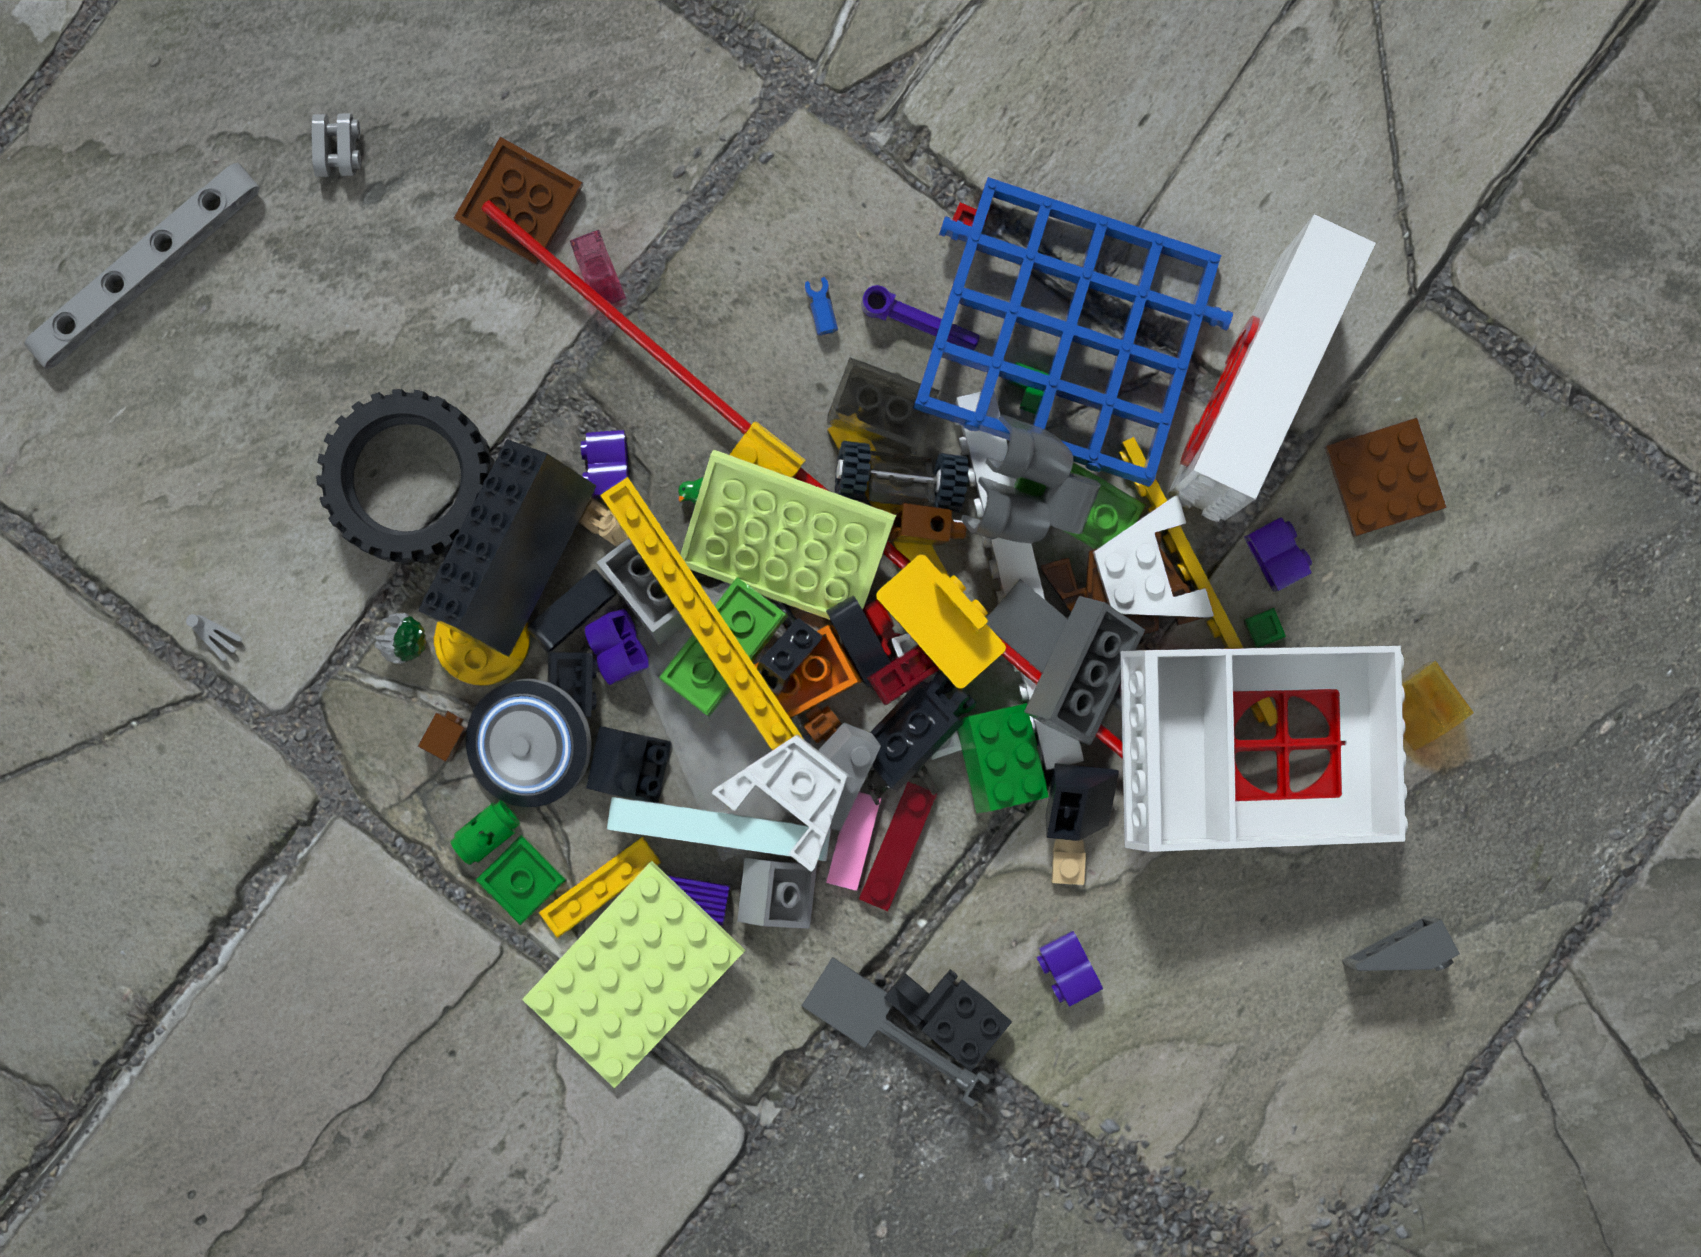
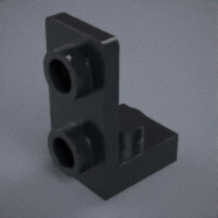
M799 618L794 621L761 658L757 666V670L771 691L777 696L786 688L792 673L822 640L821 634Z

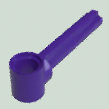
M874 285L865 291L861 301V308L868 317L879 318L884 321L889 317L936 337L941 318L895 300L896 294L889 292L883 286ZM874 294L880 295L884 299L885 306L881 309L871 308L868 304V297ZM952 323L947 342L974 351L980 336Z

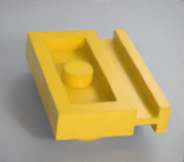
M757 421L752 423L750 429L730 453V456L791 478L795 477L798 470L806 462L803 457Z

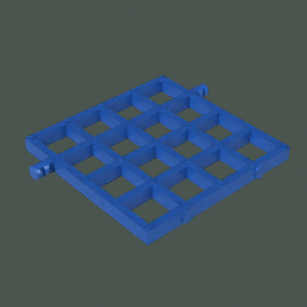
M988 177L972 226L965 225L959 220L957 222L953 221L950 217L945 216L940 229V236L945 237L946 235L951 237L952 240L964 241L966 245L913 409L961 424L969 431H982L1010 441V432L1000 420L986 416L997 379L1001 377L1043 391L1033 425L1045 429L1055 396L1098 409L1099 413L1088 449L1062 441L1072 452L1073 462L1085 465L1090 471H1103L1150 487L1155 480L1201 322H1207L1208 325L1213 327L1219 326L1220 329L1227 331L1232 321L1233 312L1223 311L1219 307L1207 305L1221 255ZM992 198L1037 212L1026 248L981 234ZM1049 216L1093 231L1082 267L1038 253ZM1104 235L1148 249L1138 285L1094 271ZM976 250L1021 265L1009 302L964 288ZM1160 254L1204 268L1193 304L1150 290ZM1032 269L1076 283L1065 321L1021 307ZM1088 288L1132 302L1121 340L1077 325ZM958 304L1004 319L992 357L946 342ZM1144 306L1188 321L1177 358L1133 344ZM1015 323L1060 337L1048 375L1003 361ZM1071 342L1116 356L1104 394L1060 380ZM941 358L987 373L975 412L929 397ZM1128 360L1172 374L1161 412L1117 398ZM1112 414L1155 428L1144 468L1100 453Z

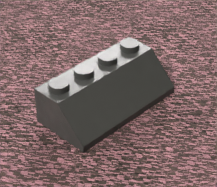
M1079 596L1024 712L1044 725L1091 746L1121 682V651H1135L1145 629L1107 603Z

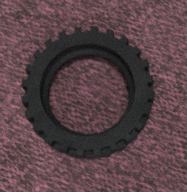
M392 389V394L384 396L380 392L372 394V401L366 404L358 401L351 406L354 410L353 413L347 418L341 415L335 421L339 427L334 435L327 433L324 442L328 444L325 455L319 453L317 463L322 465V475H317L316 481L317 486L321 487L323 491V497L319 499L322 507L327 509L330 514L329 521L341 531L342 537L349 543L354 544L360 550L388 562L393 561L405 565H411L412 562L426 564L433 562V558L439 556L446 558L454 538L459 533L471 506L474 504L485 479L494 465V459L489 454L488 448L490 447L486 439L481 435L478 427L457 407H454L437 395L433 397L424 391L414 390V393H408L403 389ZM405 424L424 426L444 437L455 451L461 470L459 492L450 510L436 523L414 531L393 530L374 521L362 508L354 486L356 462L365 445L381 431Z

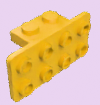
M918 555L877 592L876 597L955 687L962 689L1004 653L1006 646L987 625L988 620L985 618L988 614L987 610L978 600L974 599L971 602L963 593L966 590L963 583L955 575L950 578L946 573L942 575L925 555Z

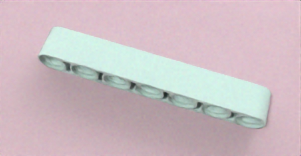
M611 797L607 823L608 830L791 856L789 852L809 828V826L616 797ZM831 829L828 831L818 859L820 861H827Z

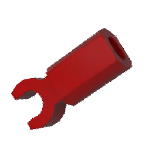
M876 599L864 606L863 612L875 635L881 636L883 650L887 655H890L891 651L888 648V642L891 638L900 636V634L893 631L892 627L895 625L885 607Z

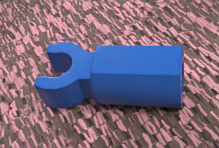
M825 277L821 278L823 287L818 292L811 289L809 281L805 282L806 294L809 298L813 299L810 307L817 335L820 336L838 331L831 299L826 298L829 285Z

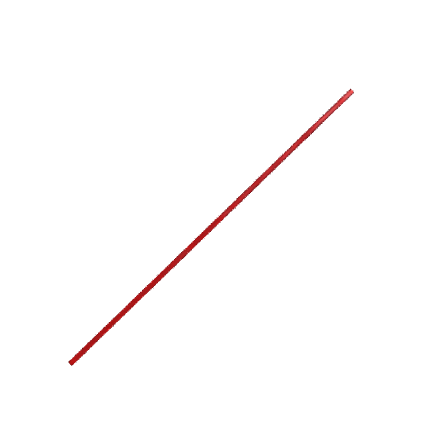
M490 200L483 204L481 210L742 434L747 433L751 424ZM802 467L794 477L802 482L827 490ZM887 541L883 554L902 570L911 561ZM1002 640L1006 649L1001 655L1037 685L1042 673ZM1100 724L1095 736L1123 759V742Z

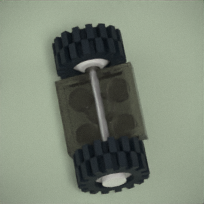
M843 441L841 443L835 471L836 483L834 491L836 494L852 500L863 501L868 481L869 501L897 505L907 503L949 509L955 513H959L962 510V503L965 501L964 495L967 492L966 483L968 482L967 474L969 472L966 456L940 453L938 459H936L932 474L931 458L872 451L870 445L866 443Z

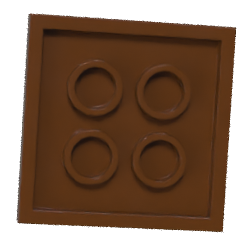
M500 137L455 214L454 220L538 266L540 260L485 214L481 207L486 201L490 200L547 249L581 191L583 183Z
M1417 418L1324 447L1353 537L1447 508Z

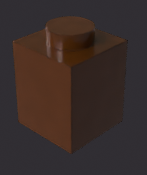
M448 710L445 715L436 713L418 747L445 762H451L466 735L467 727L462 725L464 719Z

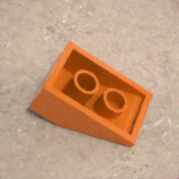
M827 625L817 631L822 635L821 642L792 673L783 692L779 696L774 694L790 719L863 682L833 625Z

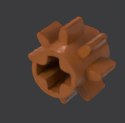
M817 705L805 714L809 720L803 724L817 744L823 739L827 741L836 732V729L842 725L829 706L820 710Z

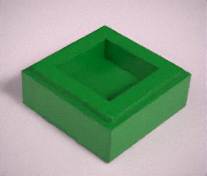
M1275 608L1243 620L1254 648H1260L1286 637Z

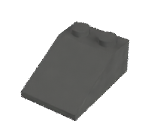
M1424 916L1342 961L1345 966L1357 971L1431 970L1433 968L1436 971H1440L1454 963L1452 958L1460 955L1442 919Z

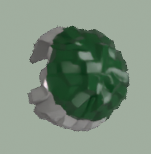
M406 613L390 614L388 618L382 620L383 622L390 623L392 627L386 628L385 635L376 636L375 648L380 650L381 655L387 661L394 664H403L419 657L425 650L426 635L424 627L412 616H408Z

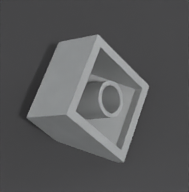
M744 858L737 922L766 927L810 929L817 865L811 872L801 863Z

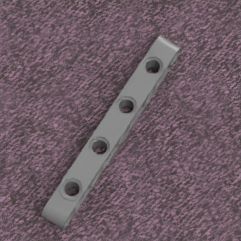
M233 163L225 168L26 338L24 345L45 369L58 365L258 194L260 190L259 185L239 163ZM220 198L221 203L218 209L209 211L210 202ZM167 239H172V247L166 252H161L162 243ZM119 280H123V289L118 293H114V284ZM70 321H75L74 331L66 334V325Z

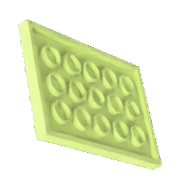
M713 450L680 555L689 569L729 584H732L738 577L760 595L830 620L825 610L853 595L863 610L896 515Z
M651 861L522 1000L615 1088L744 953L745 949Z

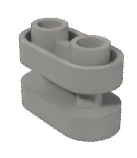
M352 113L338 114L337 123L331 124L327 114H313L312 162L316 177H330L331 167H339L341 176H355L356 170L361 169V154L359 150H356V139H360L361 128L359 120L354 119ZM331 136H337V154H331Z

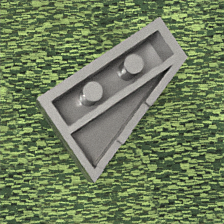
M843 723L818 750L848 774L830 828L841 831L881 747L872 733ZM780 804L783 811L791 813L789 810H787Z

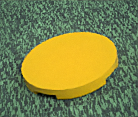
M437 622L434 636L436 655L448 673L465 683L479 686L499 683L512 676L520 668L527 656L530 645V633L526 630L528 623H526L508 657L474 642Z

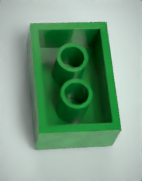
M1027 703L960 718L963 724L957 731L976 813L990 812L1049 797L1030 715L1024 712Z

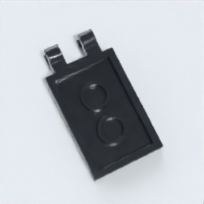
M941 670L934 675L929 683L923 680L913 687L870 732L881 746L872 766L889 787L896 792L962 726L963 722L959 716L971 711L977 704L962 689L956 691L949 700L945 693L952 691L955 685Z

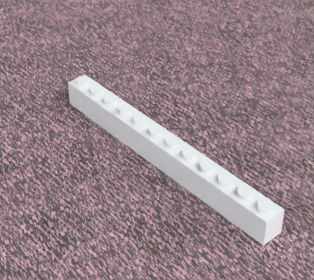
M993 391L986 416L999 420L1000 412L995 391ZM981 392L957 397L956 406L975 412ZM961 425L964 437L959 438L962 455H968L971 468H969L967 477L970 487L976 486L978 498L974 499V506L979 518L983 517L987 503L986 491L978 483L979 477H984L1010 487L1014 486L1016 478L995 473L985 463L987 457L1003 462L1008 451L1006 439L982 431H969ZM982 536L985 549L991 548L993 560L988 561L992 579L998 578L1001 591H996L998 604L1019 579L1045 599L1032 544L1001 538L990 539ZM1013 666L1015 672L1019 671L1016 667ZM1021 673L1023 683L1018 684L1022 703L1029 702L1037 685ZM1030 716L1033 731L1037 738L1040 761L1043 764L1044 770L1054 768L1055 763L1069 765L1084 761L1078 740L1048 727Z

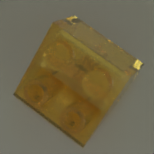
M1436 661L1425 663L1402 680L1405 698L1402 703V718L1405 721L1403 737L1413 751L1449 732L1474 713Z

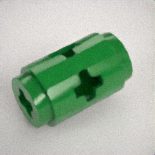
M500 800L496 804L491 803L455 832V837L450 843L468 865L474 862L479 863L516 833V828L520 826V822L510 807Z

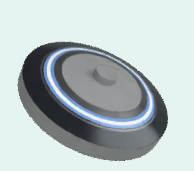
M521 679L496 687L479 701L467 725L466 752L474 775L489 793L499 800L514 806L539 807L564 797L580 782L590 760L591 735L585 715L570 695L559 687L545 681Z

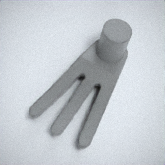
M191 614L186 619L187 625L192 627L197 635L222 661H227V657L211 641L210 636L229 651L235 652L236 650L231 644L220 637L215 630L238 642L242 641L239 635L202 615Z

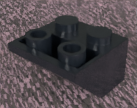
M600 726L586 789L658 803L672 741Z
M1055 763L1045 814L1046 837L1080 841L1109 826L1119 770Z

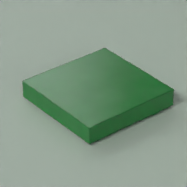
M520 835L476 879L519 925H522L567 880L523 835Z

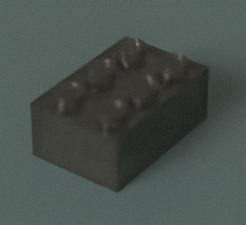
M850 357L828 412L827 424L916 457L931 414L913 409L921 383ZM931 388L929 397L937 399L940 390Z

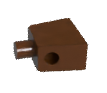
M904 503L890 511L896 517L888 541L940 546L948 543L950 538L961 540L965 538L967 527L961 520L952 519V510ZM930 523H932L934 531L932 530Z

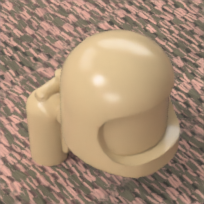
M591 497L578 523L594 534L599 533L605 540L618 547L628 539L627 535L610 510Z

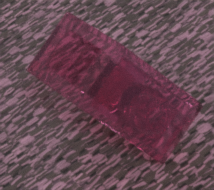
M599 229L570 240L585 282L610 304L627 299Z

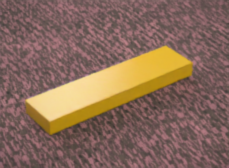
M641 837L541 910L539 914L554 935L559 938L625 890L651 861L657 866L662 862L645 838Z

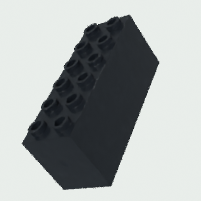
M507 439L488 477L485 479L474 504L471 506L459 533L454 538L446 558L439 567L432 585L425 594L418 611L464 637L509 657L578 524L596 485L548 453Z

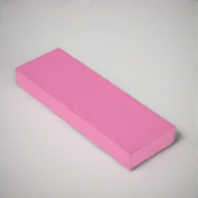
M861 792L858 793L841 831H839L826 883L857 891L881 801L880 797Z

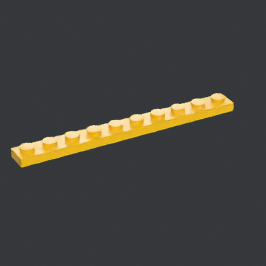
M1132 437L1122 442L1120 446L1123 451L1119 452L1121 460L1144 468L1146 459L1135 438ZM1156 478L1150 487L1134 482L1141 497L1147 496L1152 506L1148 508L1149 513L1167 501ZM1181 526L1164 530L1167 535L1162 537L1169 552L1171 554L1176 552L1181 563L1177 567L1184 581L1190 580L1196 591L1206 588L1214 615L1206 623L1213 637L1217 638L1220 636L1225 646L1223 649H1244ZM1269 697L1250 706L1258 723L1264 721L1266 726H1272L1277 723L1276 709Z
M628 477L601 494L600 497L771 751L795 735H799L804 739Z

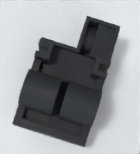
M949 969L930 993L904 973L884 998L904 1014L916 1027L923 1019L925 1023L921 1030L969 1071H972L1010 1026L1012 1021L982 994L966 983L965 980L961 979L957 985L953 983L958 975L951 969Z

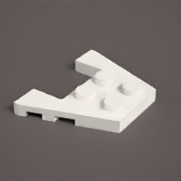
M1179 496L1172 497L1093 552L1108 605L1121 614L1203 618L1214 616L1206 588L1173 597L1161 558L1155 532L1186 524Z
M795 735L716 787L712 794L734 811L755 785L770 795L809 826L804 835L789 852V855L812 872L818 862L848 774L799 735Z

